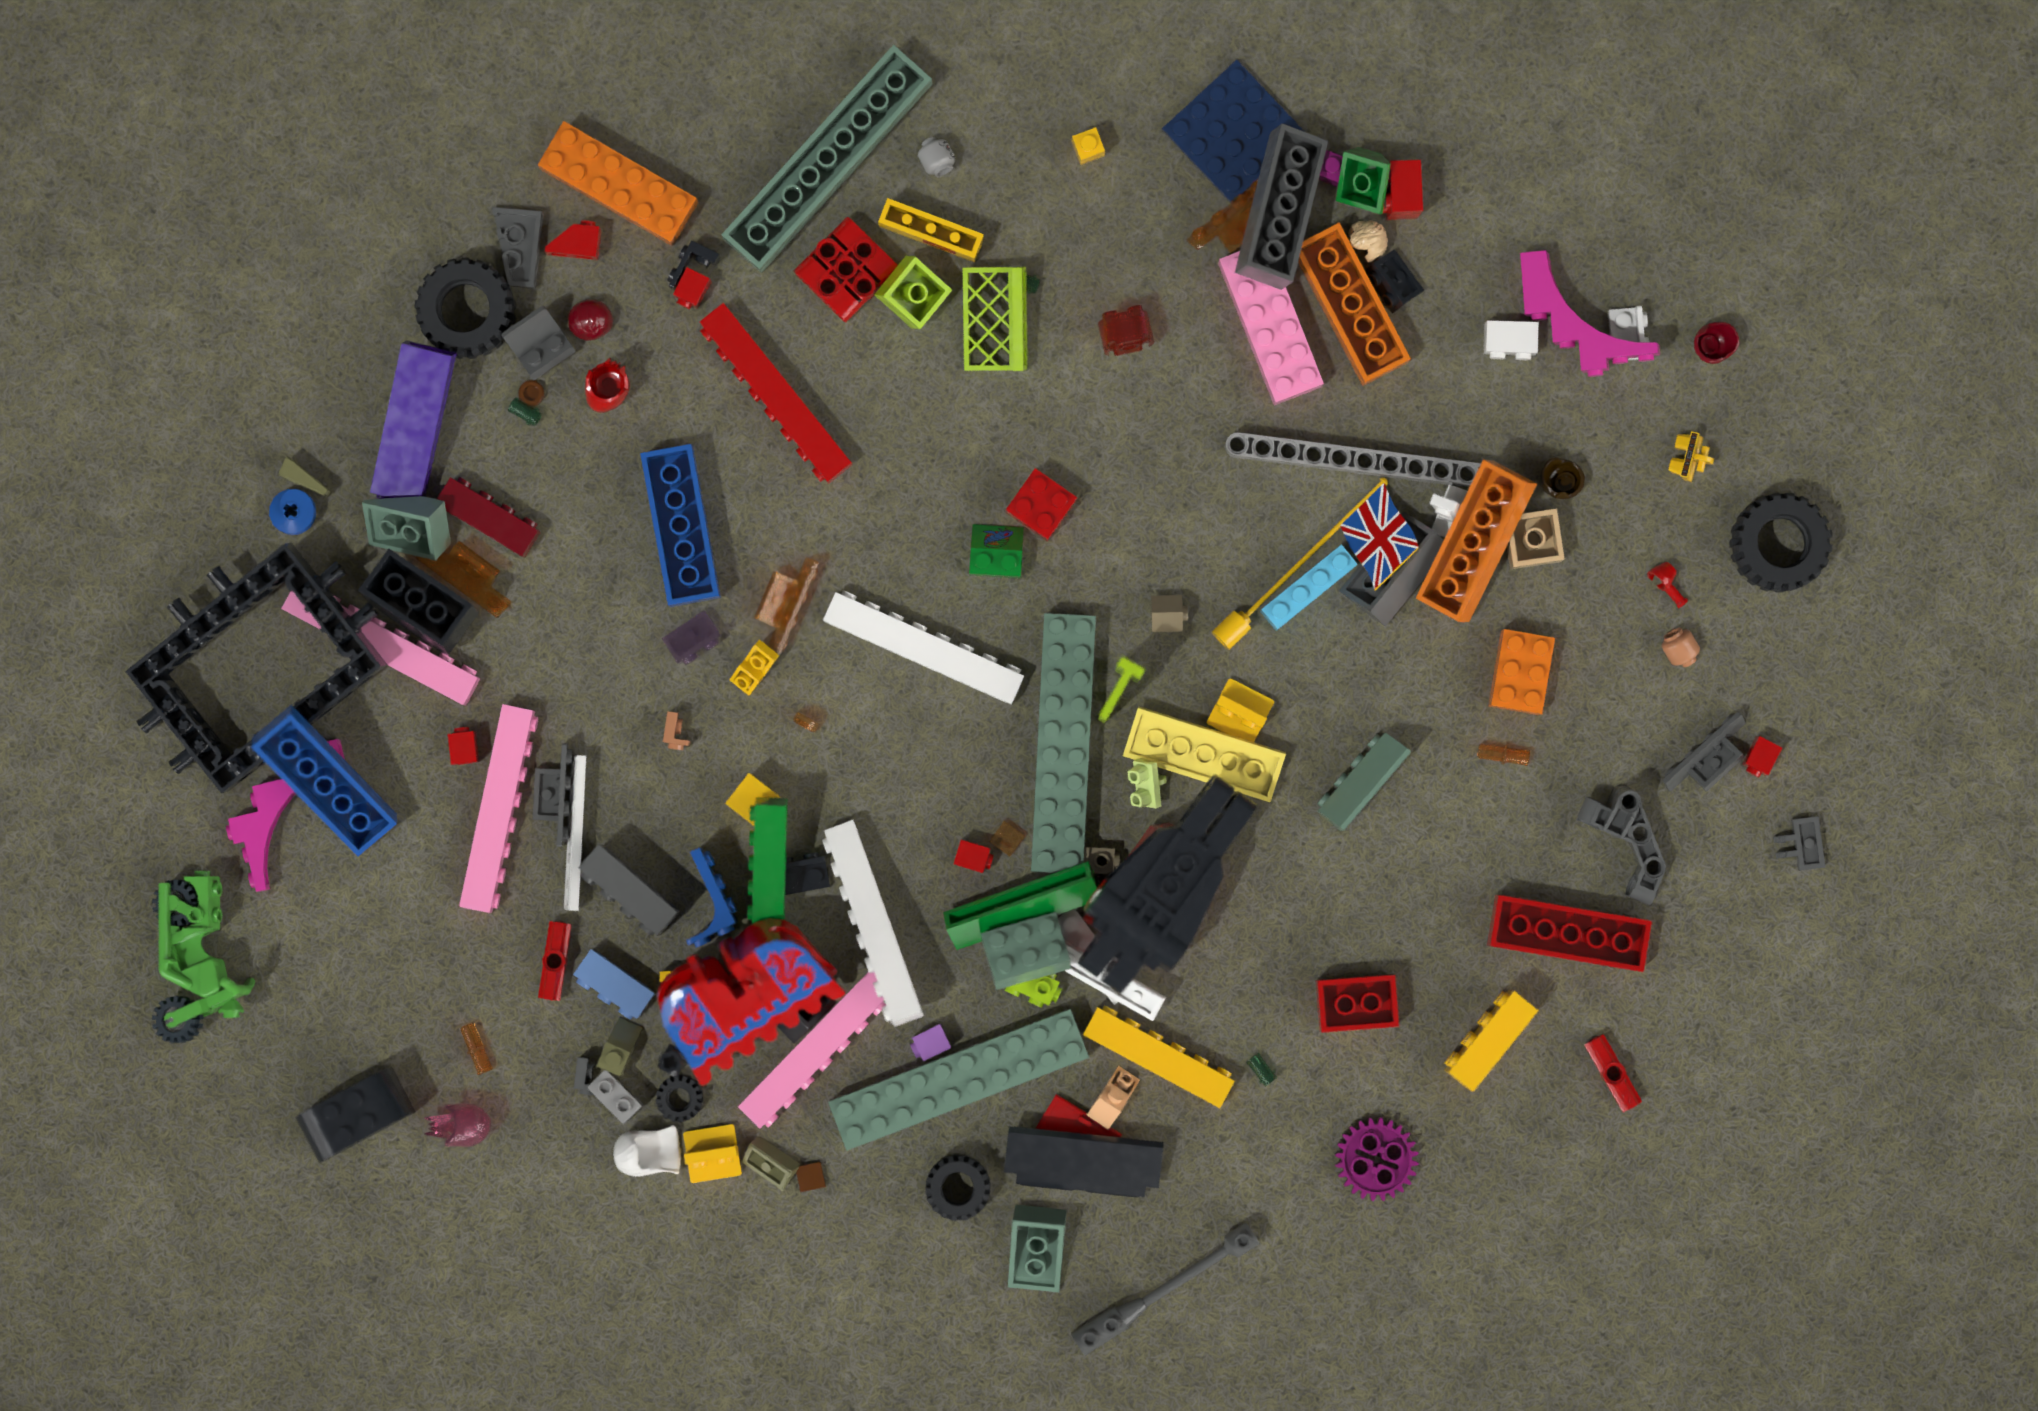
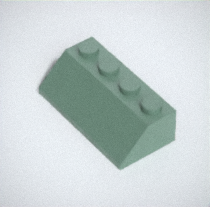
M1386 732L1381 736L1376 734L1367 744L1370 747L1369 751L1364 756L1360 753L1350 764L1354 767L1348 775L1343 772L1335 781L1334 785L1337 788L1330 795L1326 792L1317 802L1320 806L1317 812L1339 831L1346 829L1411 753L1408 748Z

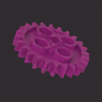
M1368 1117V1125H1364L1359 1120V1128L1357 1130L1349 1126L1352 1133L1350 1136L1342 1134L1346 1140L1345 1144L1337 1143L1342 1152L1334 1153V1156L1341 1158V1162L1336 1163L1335 1167L1343 1169L1338 1174V1177H1347L1343 1185L1346 1187L1352 1184V1194L1360 1190L1361 1199H1364L1367 1193L1370 1194V1200L1373 1202L1376 1195H1379L1380 1199L1385 1201L1386 1193L1395 1198L1394 1190L1398 1189L1403 1193L1402 1184H1412L1407 1178L1408 1175L1416 1176V1173L1411 1170V1166H1417L1419 1163L1412 1160V1157L1419 1153L1410 1149L1416 1143L1415 1141H1406L1410 1135L1409 1132L1400 1134L1402 1125L1399 1124L1393 1129V1120L1391 1119L1386 1125H1383L1382 1117H1379L1377 1124H1374L1371 1117ZM1371 1135L1376 1139V1145L1368 1150L1363 1147L1362 1141L1364 1137ZM1391 1145H1397L1400 1148V1154L1395 1159L1388 1158L1386 1153ZM1358 1149L1373 1156H1376L1379 1152L1382 1159L1397 1164L1398 1168L1394 1169L1381 1163L1373 1166L1372 1160L1355 1154V1150ZM1361 1159L1366 1162L1367 1167L1363 1173L1358 1174L1354 1172L1353 1164ZM1382 1169H1388L1391 1173L1390 1180L1386 1183H1380L1377 1179V1174Z

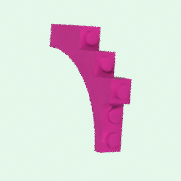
M1546 250L1520 253L1525 315L1532 317L1533 321L1546 320L1547 315H1551L1553 343L1559 345L1560 349L1574 348L1575 343H1579L1581 371L1588 373V377L1602 376L1603 371H1609V360H1613V364L1628 363L1629 358H1638L1639 362L1653 361L1654 356H1660V347L1657 342H1632L1617 339L1596 330L1581 320L1568 306L1559 292L1552 274L1549 253Z
M339 739L327 741L345 760L341 741ZM283 779L252 786L253 792L250 793L253 807H257L258 812L229 818V825H226L229 840H233L234 844H245V847L242 848L244 861L246 863L249 862L251 872L248 873V879L251 888L255 887L256 892L270 889L267 867L268 850L273 830L282 811L296 794Z

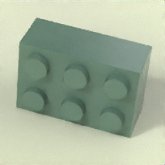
M1056 912L981 933L982 945L996 990L1071 969L1070 957Z

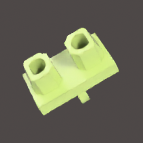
M1142 759L1134 760V767L1128 770V780L1136 785V792L1130 795L1131 805L1151 808L1161 807L1160 785L1167 782L1166 776L1158 774L1157 762H1146Z

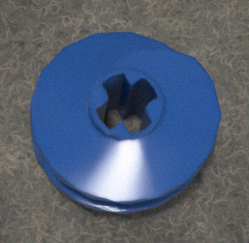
M287 489L278 493L273 498L269 508V516L272 524L279 531L288 535H298L307 531L314 523L316 506L306 492L299 489ZM290 506L293 508L298 507L295 510L298 512L295 517L292 515L287 516L290 513L287 511Z

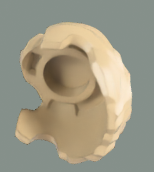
M1372 220L1358 221L1350 227L1348 232L1350 243L1353 248L1368 250V254L1365 256L1367 262H1372L1375 258L1385 253L1388 246V238L1381 224Z

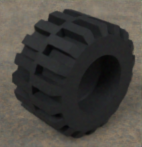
M954 1154L953 1156L944 1157L933 1166L928 1174L925 1187L928 1203L941 1217L951 1219V1221H964L975 1217L983 1210L989 1199L990 1179L987 1171L979 1161L967 1155ZM955 1172L966 1174L973 1182L971 1197L962 1203L951 1202L943 1193L945 1178Z

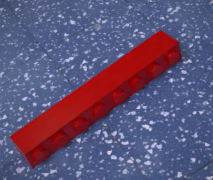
M724 303L700 321L703 327L699 330L708 342L713 340L719 348L715 351L724 362L729 360L735 368L731 371L740 382L746 380L751 387L747 390L756 402L762 400L767 407L763 411L772 422L778 420L783 427L779 431L788 442L794 440L799 447L795 451L804 462L808 459L815 467L811 471L820 482L825 479L829 484L852 466V462Z

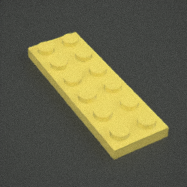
M1138 706L1123 756L1133 760L1142 759L1146 762H1157V767L1203 782H1207L1216 774L1233 786L1235 792L1239 791L1242 794L1271 802L1286 752Z

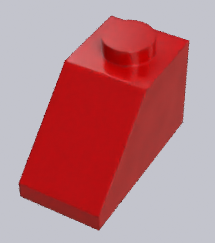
M583 220L580 221V224H573L545 246V253L551 256L598 260L601 228L596 226V222Z

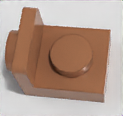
M668 711L663 742L669 743V749L683 751L684 746L690 747V741L675 739L676 734H681L683 719H678L679 713Z

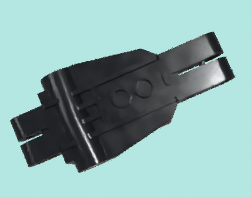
M1216 774L1207 781L1176 825L1169 822L1150 825L1128 857L1104 879L1084 907L1083 911L1086 915L1083 917V920L1098 930V932L1080 956L1077 964L1096 978L1102 974L1100 981L1118 994H1121L1129 986L1143 965H1146L1154 972L1157 967H1160L1165 972H1169L1182 959L1192 943L1224 877L1221 858L1257 808V804L1241 792L1236 791L1233 794L1234 787Z

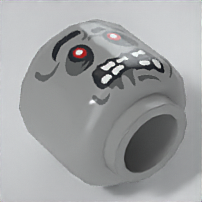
M931 137L922 143L923 147L918 152V158L927 174L941 177L953 169L952 165L956 159L946 140Z

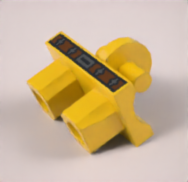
M1692 431L1691 435H1677L1675 448L1686 451L1685 458L1682 460L1672 457L1669 465L1670 472L1679 475L1682 479L1689 482L1693 481L1695 469L1703 473L1706 464L1713 465L1714 458L1708 457L1710 448L1702 446L1703 437L1699 436V433Z

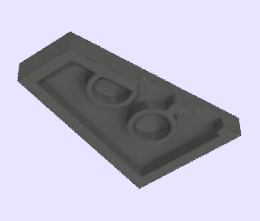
M491 207L496 221V231L500 240L508 285L510 287L536 289L544 213L542 211Z

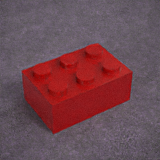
M1395 975L1315 980L1319 1032L1399 1027Z

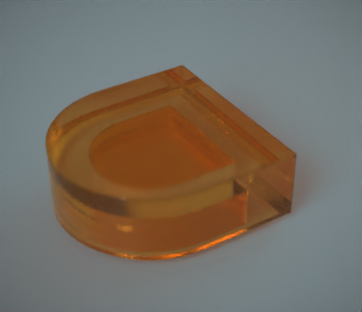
M799 712L793 718V722L812 733L816 732L820 726Z

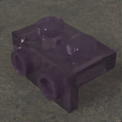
M704 610L663 637L662 640L677 664L684 663L686 666L698 658L696 653L705 648L706 651H709L720 643L718 639L722 635Z

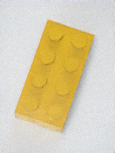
M1501 991L1493 1001V1004L1496 1005L1491 1012L1485 1011L1477 1021V1024L1480 1025L1475 1032L1469 1031L1460 1042L1463 1045L1458 1053L1453 1051L1444 1062L1447 1065L1444 1071L1472 1092H1474L1538 1012L1535 1007L1515 991Z

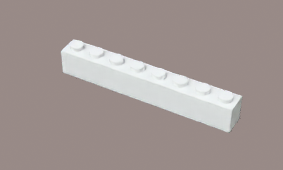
M844 590L842 594L835 592L823 619L824 622L1012 705L1024 678V675L1020 674V668L1008 663L1006 667L997 664L998 659L984 653L982 657L973 653L974 648L960 642L958 647L949 643L951 638L937 632L933 636L927 633V627L913 622L911 626L902 622L904 617L890 611L886 615L879 612L880 606L869 601H866L865 605L855 601L857 596Z
M851 820L824 830L826 838L822 839L827 854L832 852L835 862L830 864L835 877H841L843 886H840L839 889L843 900H849L852 909L847 912L852 925H858L860 933L856 937L860 948H866L869 957L865 958V963L869 973H875L877 982H874L873 985L878 998L881 996L884 998L886 1006H883L882 1010L886 1021H892L894 1026H898L923 1017L920 1003L854 821Z

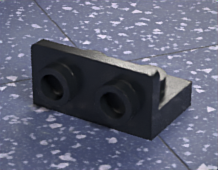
M1395 249L1365 270L1382 303L1391 313H1395L1403 305L1425 291Z
M816 852L803 855L804 860L794 862L793 857L786 858L785 895L830 887L825 856L819 857V853Z

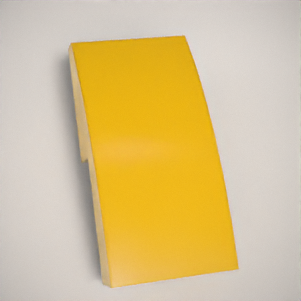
M759 639L729 680L750 696L780 655Z

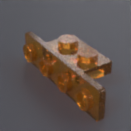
M1258 179L1251 184L1247 191L1233 198L1231 204L1225 209L1213 214L1211 220L1204 226L1196 228L1187 239L1189 245L1199 250L1217 236L1230 253L1241 246Z
M458 541L453 546L449 555L443 552L436 560L416 556L417 560L496 618L510 606L511 601L492 587L500 570L462 542Z
M805 558L796 580L773 571L754 619L775 628L768 647L778 655L787 647V637L790 630L797 623V614L800 606L805 603L808 597L807 590L809 585L817 576L819 562L814 559Z

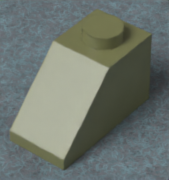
M619 1017L606 1042L597 1067L622 1076L643 1027Z

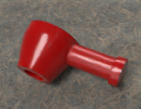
M1669 562L1653 567L1647 573L1648 578L1652 581L1654 576H1657L1662 583L1656 586L1670 596L1676 603L1677 608L1684 606L1688 599L1683 597L1672 584L1677 574L1676 569Z

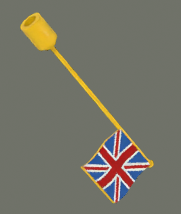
M1380 478V482L1246 613L1243 611L1237 613L1233 610L1211 632L1213 636L1226 649L1230 650L1251 630L1249 616L1339 528L1342 529L1350 549L1368 572L1376 591L1419 549L1412 529L1391 500L1386 489L1388 485L1386 478Z

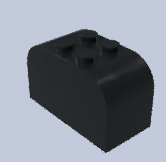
M389 548L358 590L380 612L447 656H449L479 614L473 604Z
M389 1067L297 1115L295 1119L318 1163H322L416 1113L395 1071L392 1067Z

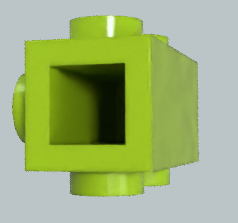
M1051 974L1006 987L1005 991L1019 997L1020 993L1030 997L1028 1002L1042 1008L1044 1004L1049 1006L1051 1001L1056 1003L1062 988L1058 987L1060 982L1055 980L1057 975Z

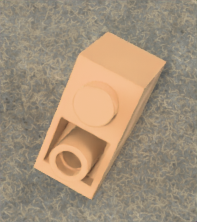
M1118 1066L1095 1100L1087 1116L1109 1129L1121 1113L1140 1079Z

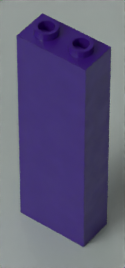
M408 340L401 344L370 493L377 494L376 497L378 499L426 497L456 352Z

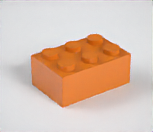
M1507 629L1501 630L1488 707L1541 715L1543 713L1555 638Z

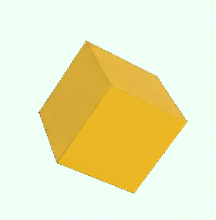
M748 773L725 804L754 826V821H750V805H755L756 797H782L751 773Z

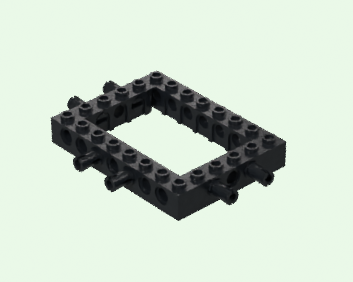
M285 543L236 583L231 582L220 565L214 568L213 572H209L206 576L220 591V596L196 615L189 611L180 597L174 600L173 604L167 606V609L171 611L181 624L180 628L125 672L153 706L152 710L136 721L138 726H143L141 730L149 733L151 729L164 720L186 748L172 760L168 761L171 767L176 766L173 770L177 774H180L192 762L196 761L222 794L230 791L265 763L251 748L252 740L244 746L236 748L232 755L169 674L282 583L285 582L287 589L295 593L299 601L305 606L303 609L306 613L310 612L321 626V632L326 633L337 647L336 651L341 656L351 659L343 667L335 669L333 671L335 674L326 681L313 687L315 690L293 703L295 705L293 707L311 725L388 665L361 630L365 624L378 616L376 609L371 610L374 607L367 602L366 605L350 616L329 591V587L346 575L344 569H339L342 566L337 561L322 574L318 575L292 543Z

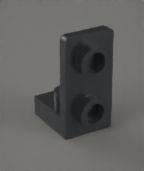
M692 240L689 246L685 244L679 254L681 262L678 268L673 267L668 276L669 288L675 291L693 255L696 256V262L709 267L710 264L717 265L720 259L719 253Z

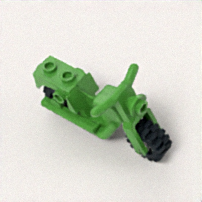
M194 871V876H186L184 880L174 879L165 881L166 883H159V890L154 892L157 898L152 899V903H156V907L152 909L153 912H158L156 917L159 920L160 975L204 998L195 1001L190 1000L189 997L174 996L165 998L166 1000H161L158 1003L160 1007H155L154 1009L157 1014L152 1015V1020H156V1024H152L153 1029H158L156 1032L157 1036H162V1040L170 1041V1043H185L186 1041L193 1040V1036H198L200 1033L197 1031L198 1028L203 1027L200 1019H204V1017L217 1011L218 1013H223V1018H239V1012H244V1008L236 999L248 995L255 986L253 978H247L244 984H236L227 977L224 960L210 956L202 947V938L220 930V922L222 920V910L220 908L222 884L220 877L210 876V871ZM196 923L189 927L182 928V926H186V924Z

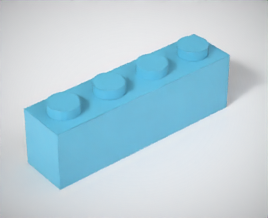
M1341 544L1262 608L1260 612L1277 631L1358 564Z

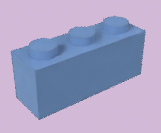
M594 949L588 952L573 974L578 978L576 983L586 990L592 987L599 992L597 997L608 1005L613 1002L620 1007L618 1012L630 1020L632 1017L638 1019L656 994L655 991Z

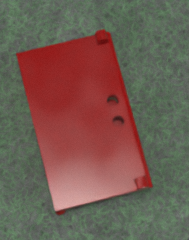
M1058 1094L1055 1095L1035 1128L1120 1138L1122 1136L1120 1132L1111 1127L1109 1129L1105 1128L1087 1116V1112Z

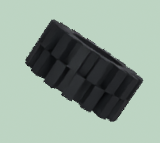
M684 1075L672 1076L659 1086L656 1093V1104L658 1105L659 1112L665 1118L673 1122H684L693 1118L700 1111L703 1103V1092L697 1081H694L693 1078ZM682 1088L688 1092L690 1101L685 1108H675L671 1104L670 1094L673 1090Z

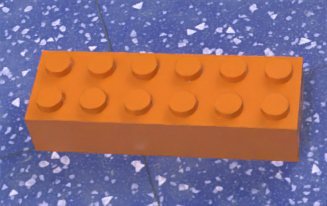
M565 121L561 124L538 163L540 170L671 246L675 244L699 203L696 197Z
M1340 222L1304 240L1298 263L1362 386L1409 363L1411 358Z
M1483 460L1416 599L1458 622H1470L1537 483L1493 460Z

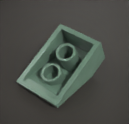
M418 496L371 499L362 502L368 541L371 546L384 549L389 548L393 551L436 560L451 544L445 501Z
M1015 1204L1012 1221L1008 1287L1059 1292L1067 1210Z

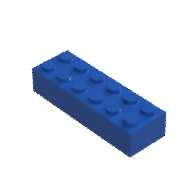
M687 444L640 453L668 606L675 607L721 598L693 446Z
M292 705L287 707L252 737L251 748L357 856L361 855L397 824V813Z

